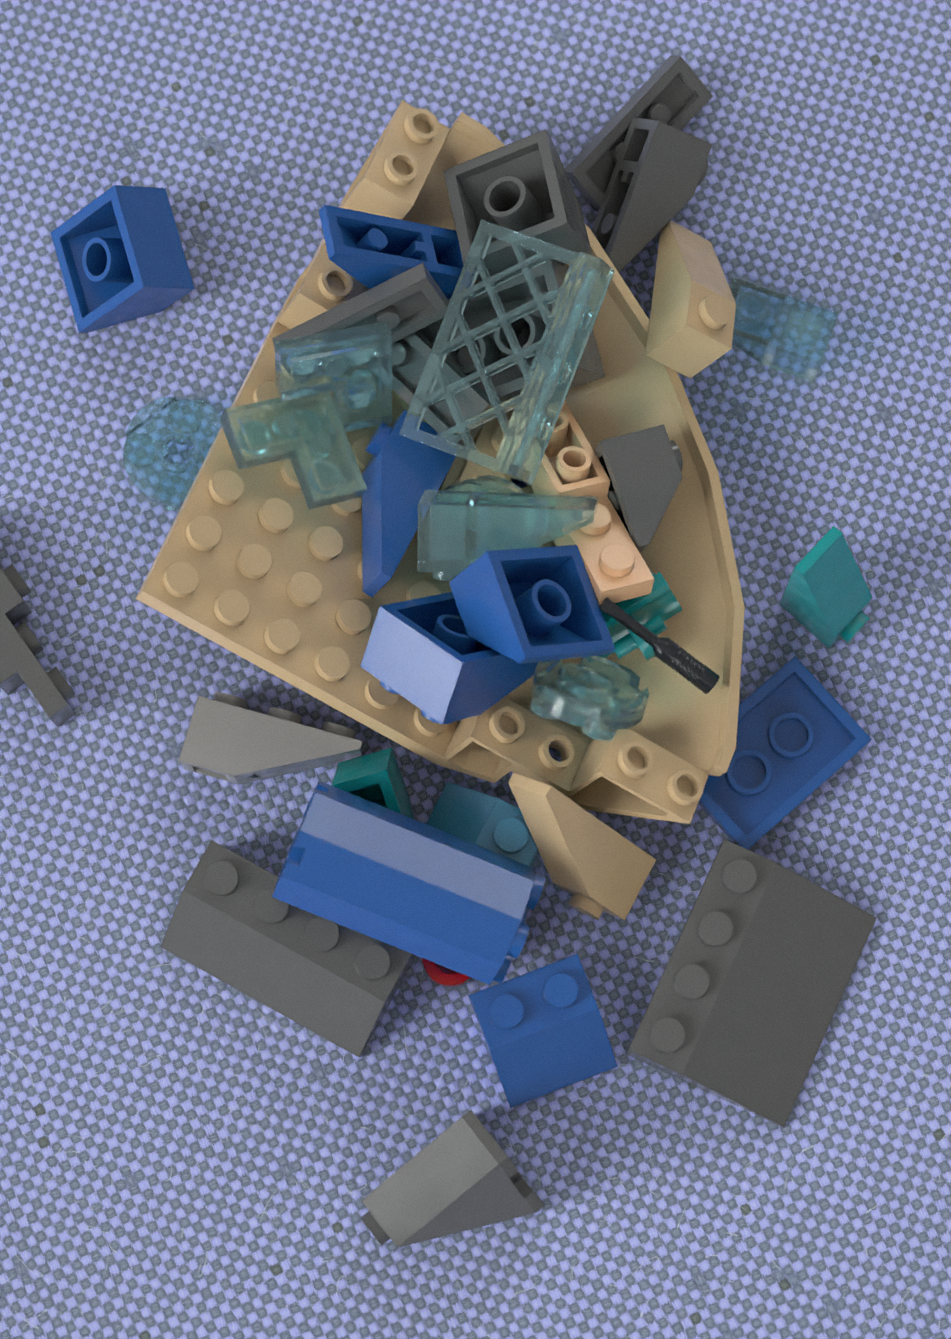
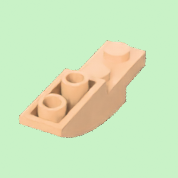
M563 401L514 413L512 421L519 448L549 533L555 546H578L599 606L606 597L612 602L617 603L651 594L654 577L608 498L611 480L567 403Z

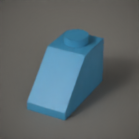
M447 782L426 823L531 867L539 854L520 808L497 797L451 782Z

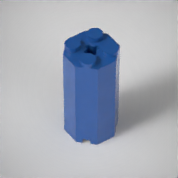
M318 781L303 815L304 818L288 851L272 897L490 985L492 981L501 984L508 972L512 958L517 959L523 949L530 926L524 924L528 910L535 908L542 893L546 877L536 874L535 868Z

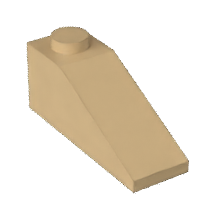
M670 220L660 230L646 356L691 379L732 349L736 302L712 243Z
M513 773L508 784L552 882L572 895L568 904L579 912L599 920L602 912L625 920L656 859L554 787Z

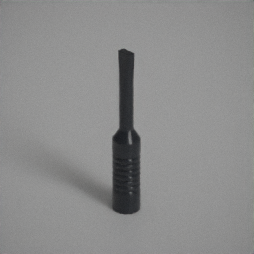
M607 597L599 606L601 610L652 646L655 657L667 664V666L671 667V669L675 670V672L679 673V675L683 676V678L687 679V681L703 693H709L718 682L719 675L702 662H699L698 659H695L694 656H691L690 653L670 638L656 636Z

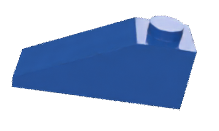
M325 204L319 210L329 260L369 289L421 263L425 265L447 299L461 295L477 280L463 264L456 230Z
M406 410L400 414L391 426L381 422L365 448V451L370 453L372 457L362 473V592L370 597H373L392 578L460 451L453 448L429 424Z

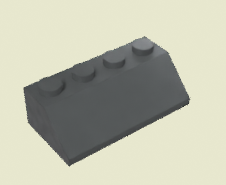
M211 840L181 893L160 947L360 1058L411 967L415 955L273 898L272 894L278 876Z

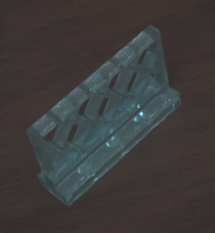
M481 219L399 435L532 485L615 270L601 258L581 251L577 253ZM495 238L510 243L518 264L490 277L484 263V257L491 239ZM522 248L538 254L526 259ZM551 259L570 264L562 286L542 295L531 269ZM479 273L482 281L474 285ZM523 273L534 300L506 313L495 287ZM487 291L498 317L470 331L463 315L468 300ZM556 301L550 315L547 305ZM539 309L546 326L540 341L521 349L510 323ZM459 327L462 335L454 338L456 330ZM502 327L513 354L485 367L475 340ZM466 345L477 371L449 384L442 368L448 353ZM534 356L531 367L529 368L526 359ZM518 363L525 380L521 393L500 403L490 376ZM438 380L441 389L433 392ZM482 381L493 408L465 421L454 394ZM446 399L456 426L437 435L419 430L426 408ZM514 409L511 419L508 422L505 413ZM497 417L504 437L496 458L477 451L469 430ZM461 435L465 447L448 440Z

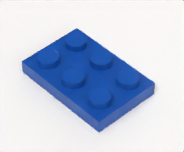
M794 656L739 705L736 749L728 770L721 776H708L698 804L733 843L749 850L866 747L872 739L801 661Z

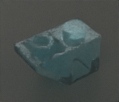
M733 277L729 286L736 302L732 344L764 366L814 383L839 313Z

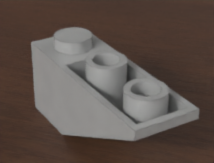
M215 692L213 700L198 696L179 762L185 770L235 784H243L338 764L342 761L363 756L365 748L363 741L354 739L356 731L351 728L330 722H324L322 729L300 724L302 716L294 712L269 707L268 714L246 709L248 702L242 698L222 692Z

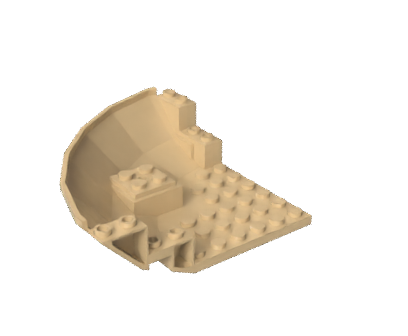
M402 100L338 207L456 230L444 170L505 145L486 126L463 112L457 117L452 127L448 128L438 122L432 112L422 108L417 109ZM585 224L592 254L564 266L578 271L605 377L556 395L496 409L467 447L458 452L392 578L373 597H370L362 592V473L372 457L370 453L365 451V448L381 422L391 426L404 410L425 423L427 422L362 359L302 388L275 354L272 338L369 290V288L329 260L323 237L312 261L299 276L271 326L135 599L436 765L492 783L497 782L511 771L554 787L585 810L690 824L699 799L703 794L708 776H721L727 772L736 749L745 606L718 470L678 372L646 356L650 321L591 229ZM476 280L463 293L482 287V285ZM565 401L593 450L601 440L664 424L669 440H673L681 452L683 461L682 479L650 544L640 554L654 575L658 572L662 574L683 609L664 621L668 629L659 634L658 637L670 638L690 653L691 656H694L695 659H698L699 662H702L719 675L718 682L709 693H703L657 657L647 661L638 647L621 659L614 652L597 664H595L591 656L554 660L481 715L454 721L451 724H438L426 719L421 714V709L403 696L385 690L380 685L379 679L360 667L379 606L452 592L449 582L487 551L555 546L526 471L512 421L514 413ZM512 471H516L523 476L527 483L525 488L517 487L512 482ZM549 747L560 751L561 762L554 760L550 756Z

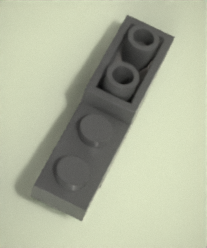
M13 564L4 570L0 566V687L7 694H10L25 683L48 717L58 727L76 714L67 702L75 693L57 667L46 672L35 655L44 648L24 621L17 627L14 626L32 613L23 599L31 590Z

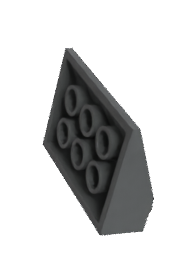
M724 839L626 1054L770 1122L785 1127L877 918L784 866Z

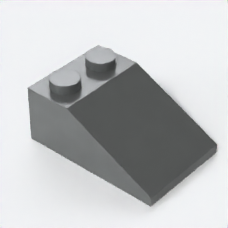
M552 260L448 299L452 314L418 330L488 396L498 408L556 395L605 377L578 271Z

